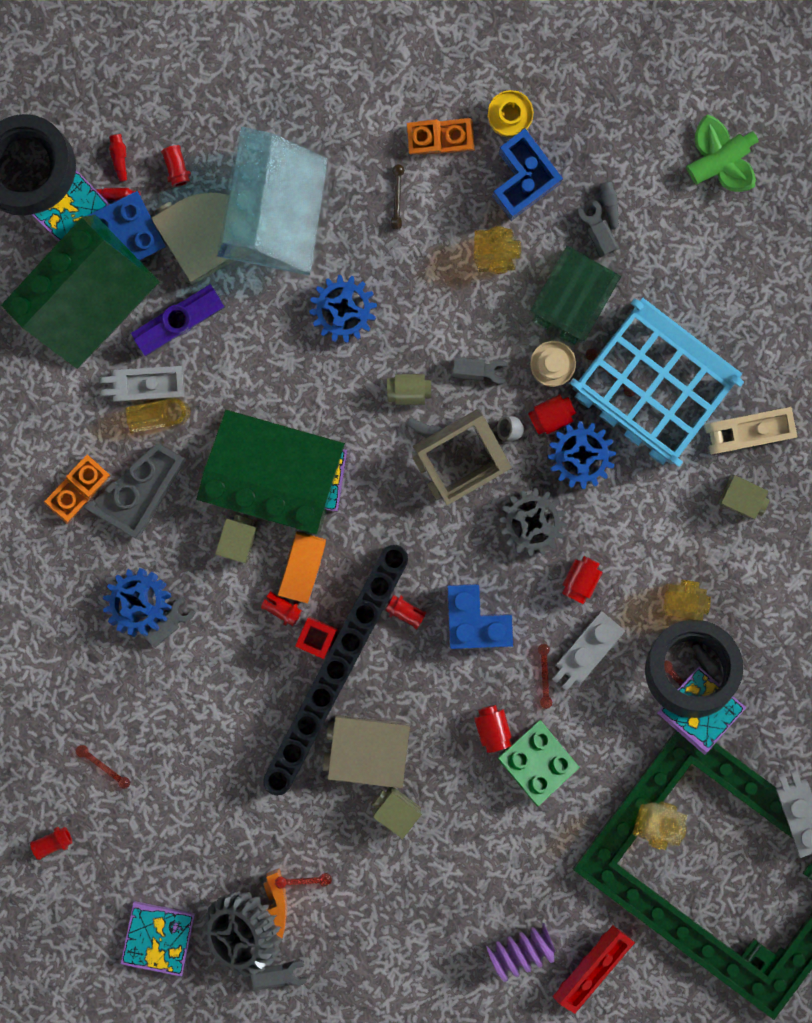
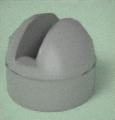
M503 416L497 425L498 436L503 441L518 440L523 436L524 425L517 417Z

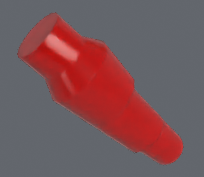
M121 134L110 135L109 151L118 180L124 182L127 181L126 145L122 141Z
M129 188L95 189L104 199L114 200L115 202L136 192Z

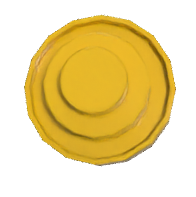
M508 90L499 93L493 98L489 104L487 116L489 125L496 133L503 137L513 138L523 129L528 130L533 120L534 111L532 103L526 95L519 91Z

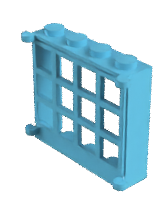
M634 298L630 304L635 308L579 381L573 378L569 384L577 392L574 396L575 399L587 408L594 405L601 411L599 417L610 426L614 427L618 424L626 430L624 436L637 446L642 442L650 448L649 455L657 462L664 465L667 461L669 464H675L680 467L683 461L678 457L733 385L736 384L738 387H741L744 384V381L740 379L742 373L647 300L642 298L639 301ZM635 318L653 331V334L640 350L622 337V334ZM658 336L677 350L664 368L645 355ZM616 342L635 355L622 374L603 360ZM682 354L701 368L688 386L669 373ZM640 360L659 373L646 392L627 379ZM598 366H601L617 379L604 398L585 384ZM705 373H708L723 385L710 403L692 391ZM664 378L682 391V394L669 410L651 397ZM622 383L641 397L628 415H625L609 402ZM688 396L705 409L692 427L674 415ZM645 402H648L664 415L651 434L632 420ZM669 420L687 432L673 451L656 438Z

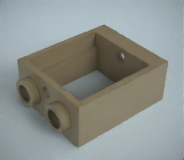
M478 409L413 445L417 455L412 457L421 474L427 471L432 480L427 485L435 499L442 498L446 505L453 503L512 469L486 419ZM473 426L492 461L445 488L426 453Z

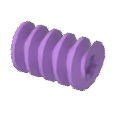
M542 923L541 934L534 927L530 928L531 938L529 939L523 932H519V943H516L510 936L507 937L506 948L497 941L496 952L494 953L486 946L494 969L504 982L508 981L509 970L515 977H519V966H522L526 972H531V961L539 968L543 967L544 956L550 963L554 962V952L556 951L545 923Z

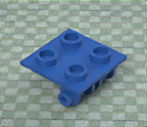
M138 191L90 214H95L138 260L166 247Z

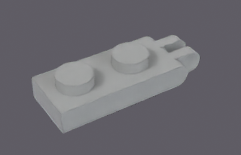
M183 366L111 370V376L99 377V384L112 383V389L100 390V396H113V402L185 398Z
M600 611L555 664L559 670L552 679L557 683L566 674L569 678L561 686L566 691L574 682L580 685L623 635L625 630L604 612Z
M793 769L790 770L793 780L791 784H788L784 773L778 774L782 787L776 788L798 855L802 858L812 854V793L807 779L800 780L797 770Z

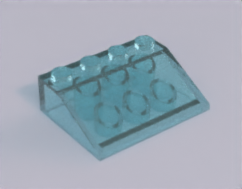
M241 126L235 142L217 257L310 275L328 159L273 133Z

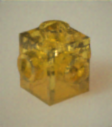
M496 226L490 228V230H475L474 261L479 272L504 274L507 271L516 270V259H521L520 240H515L512 229Z
M659 802V805L656 803L643 804L640 806L633 835L648 840V846L659 850H667V847L680 846V842L684 839L687 832L686 820L688 815L677 812V806L665 802Z

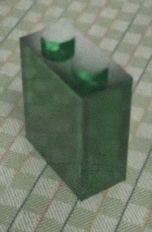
M566 246L529 312L533 316L532 322L545 330H548L550 326L561 332L559 337L572 345H576L577 341L583 344L619 282L621 275Z

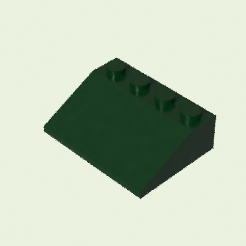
M94 214L81 217L1 306L24 330L78 369L154 290L160 281Z
M225 409L204 469L196 500L319 534L322 529L345 443Z

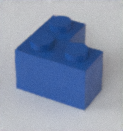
M523 129L500 147L499 155L515 176L493 192L492 197L510 221H512L561 184L562 176L526 129Z
M479 584L447 585L450 649L513 647L511 614L480 615Z

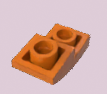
M471 118L447 121L435 119L407 123L410 155L475 151L473 120Z
M87 454L66 476V479L44 501V504L68 524L110 477V474Z
M296 531L278 589V596L308 604L324 552L326 539Z
M280 868L268 872L266 876L267 881L263 884L269 900L275 899L276 903L269 905L268 912L270 915H277L274 919V924L281 928L276 934L283 938L287 920V898Z

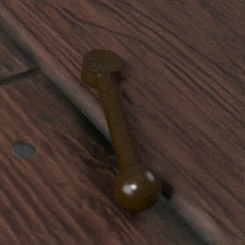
M400 164L395 165L392 169L395 175L394 217L391 219L393 229H400L402 226L400 218L401 176L405 170Z

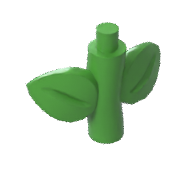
M706 115L700 121L695 133V146L704 157L687 165L686 170L696 185L718 175L721 185L729 191L744 192L751 190L755 187L756 183L754 170L742 158L751 152L750 147L758 143L759 140L753 131L744 137L738 134L730 140L729 132L724 124L715 117Z

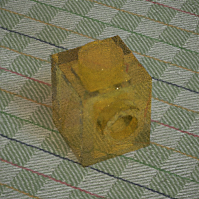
M681 579V585L667 584L662 614L703 621V615H708L710 611L711 596H706L707 589L699 588L700 582Z

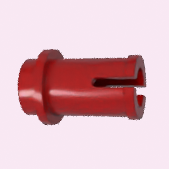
M173 145L164 148L161 153L169 174L167 181L171 182L172 187H180L190 183L189 177L191 172L186 169L181 146Z
M270 591L266 596L267 600L264 599L261 609L283 620V625L287 626L289 624L294 626L302 614V610L298 608L299 605L296 603L292 605Z
M393 595L385 608V611L390 613V618L395 616L413 626L416 630L427 613L403 600L402 595L399 597Z
M56 827L54 832L31 841L30 847L35 858L41 860L43 857L60 849L67 850L73 841L66 827L61 829Z

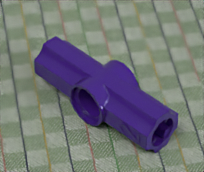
M209 284L179 304L168 307L164 313L136 329L131 335L146 357L178 336L187 334L191 328L224 309L225 306L212 285ZM177 312H182L186 316V322L181 328H173L170 324L172 315Z

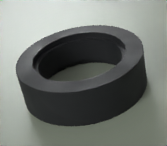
M30 114L14 115L0 121V158L4 150L14 141L24 137H37L50 144L54 154V165L49 178L40 187L29 192L8 190L0 180V205L15 213L36 214L52 208L68 193L76 172L75 154L66 137L48 120Z
M703 620L680 621L666 628L652 645L645 663L646 682L653 697L668 711L688 718L706 717L721 710L738 690L743 677L742 655L734 639L721 627ZM686 641H694L711 648L719 657L723 667V679L720 687L715 692L700 697L689 696L677 690L668 680L664 666L666 654L673 646Z

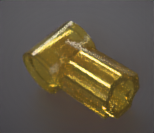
M167 398L161 401L126 407L127 425L131 434L171 426H181L189 420L191 415L189 405L179 398ZM177 403L182 409V414L179 419L173 421L168 417L167 412L170 405Z

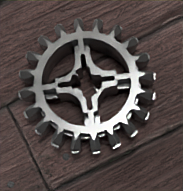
M240 891L219 897L217 901L208 907V912L203 917L206 923L201 929L207 935L202 941L209 943L210 946L207 953H213L216 957L214 963L221 962L223 964V971L231 970L233 976L242 974L243 977L261 973L276 960L275 957L281 951L278 945L283 939L276 934L281 927L274 924V919L277 915H270L268 912L269 905L262 906L260 897L252 898L250 892L241 894ZM232 914V920L229 921V916ZM255 947L254 954H251V948Z

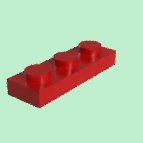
M612 925L600 937L599 942L589 954L582 958L573 973L561 983L559 989L552 997L561 1006L575 1014L635 942L627 934Z

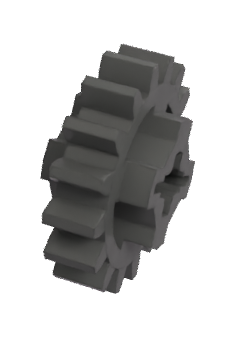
M534 488L531 496H528L526 491L522 490L521 499L518 500L516 497L511 496L510 501L513 505L511 507H502L508 514L507 517L499 518V522L506 523L507 528L501 530L500 533L510 535L506 542L508 546L514 542L518 544L516 548L517 553H520L523 548H527L528 556H533L534 549H538L540 554L544 555L546 545L553 549L556 548V544L553 541L555 537L558 539L564 538L558 531L559 528L567 527V523L560 521L559 517L566 514L565 510L557 511L555 507L560 501L557 499L550 502L548 500L549 492H545L540 497L538 496V489ZM536 501L532 510L525 512L518 509L523 503ZM547 507L553 515V526L547 523L544 515ZM538 509H540L537 520L541 523L540 528H533L526 536L528 523L525 522V518L533 517ZM512 518L520 524L522 531L519 538L513 530ZM542 533L548 536L542 542L529 543L534 535Z

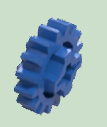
M338 275L337 283L334 284L327 278L326 289L319 286L316 288L320 294L319 298L311 297L310 299L313 304L317 305L315 309L309 310L310 315L318 316V319L313 322L314 327L322 325L324 328L321 331V335L324 337L329 332L332 333V342L335 343L339 336H343L345 343H349L350 335H354L357 340H360L359 331L363 329L369 332L371 329L367 321L376 320V316L371 314L370 310L376 309L377 303H369L368 301L374 294L372 291L364 293L365 282H361L356 286L354 284V276H351L348 282H344L342 276ZM342 289L341 295L333 299L327 297L333 291ZM354 292L361 297L364 309L355 305L353 301ZM343 301L348 302V308L353 312L345 313L343 317H340L338 310L334 309L333 306H341ZM322 309L331 312L334 318L332 326L324 319ZM351 320H360L353 328L343 330L345 324Z
M579 421L575 430L568 424L565 426L567 434L564 435L557 432L555 435L559 442H551L549 444V447L555 450V454L548 455L547 459L555 460L556 463L550 470L551 472L557 470L561 472L557 479L559 482L568 478V487L570 488L576 482H579L581 489H586L587 481H590L595 487L598 485V476L603 479L608 478L607 473L604 471L605 468H614V464L608 461L609 457L616 455V452L608 451V446L613 443V440L604 441L602 437L606 431L603 429L598 433L594 432V423H591L587 429H584L582 421ZM575 436L574 445L571 449L561 451L564 443L570 437ZM587 436L595 439L601 449H594L588 443ZM579 447H583L584 452L596 454V456L585 459L584 464H580V460L577 458L567 457V455L578 452ZM602 460L599 468L589 475V466L594 461ZM562 462L572 464L576 468L577 476L568 472Z
M139 568L136 575L132 570L128 569L126 571V578L119 575L115 576L118 582L116 586L108 584L107 587L112 593L111 595L103 596V600L109 602L110 606L105 607L103 612L112 615L108 622L113 626L117 625V631L123 634L128 631V635L136 637L139 630L143 636H148V628L151 627L158 631V620L165 622L168 620L163 615L164 610L172 609L171 605L165 603V600L172 596L168 591H162L167 584L163 580L157 581L158 575L150 572L147 576V571ZM136 584L135 587L127 589L129 586ZM154 594H155V596H156V604H155V606H154V602H153V596H154ZM129 597L142 601L141 603L146 608L135 606L134 602L129 600ZM119 601H121V610H119ZM149 616L145 620L138 622L140 618Z

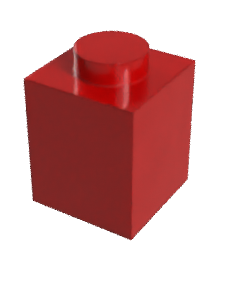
M309 616L295 647L324 659L337 628Z

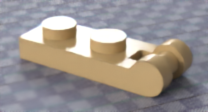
M792 407L705 424L706 433L710 434L712 444L709 445L711 455L797 438ZM730 429L733 441L724 442L722 430Z

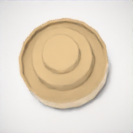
M549 341L535 349L531 356L530 368L537 382L544 386L557 387L571 379L575 372L576 359L569 346L562 342Z

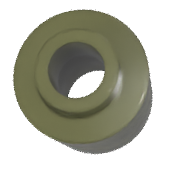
M395 374V377L387 378L388 402H395V405H425V399L431 398V380H425V374Z

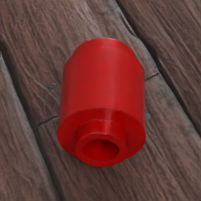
M560 394L534 406L535 410L528 413L538 435L545 432L548 435L574 422L571 416L577 414L569 397L562 399Z
M585 556L582 557L581 561L575 559L562 584L565 587L561 594L584 604L587 598H591L603 574L602 571L598 570L600 563Z
M496 705L478 709L479 715L475 716L474 720L481 745L486 747L487 753L511 747L509 739L512 736L504 709L497 710Z

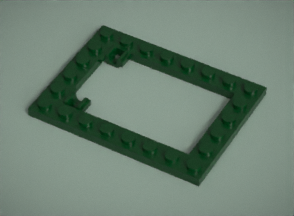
M675 730L572 869L755 1007L775 1020L812 970V913L785 949L780 946L777 952L773 953L753 938L740 955L618 864L691 764L793 839L774 785L719 744L715 743L704 755ZM812 860L803 871V874L810 880H812ZM755 956L763 961L759 968L751 963Z

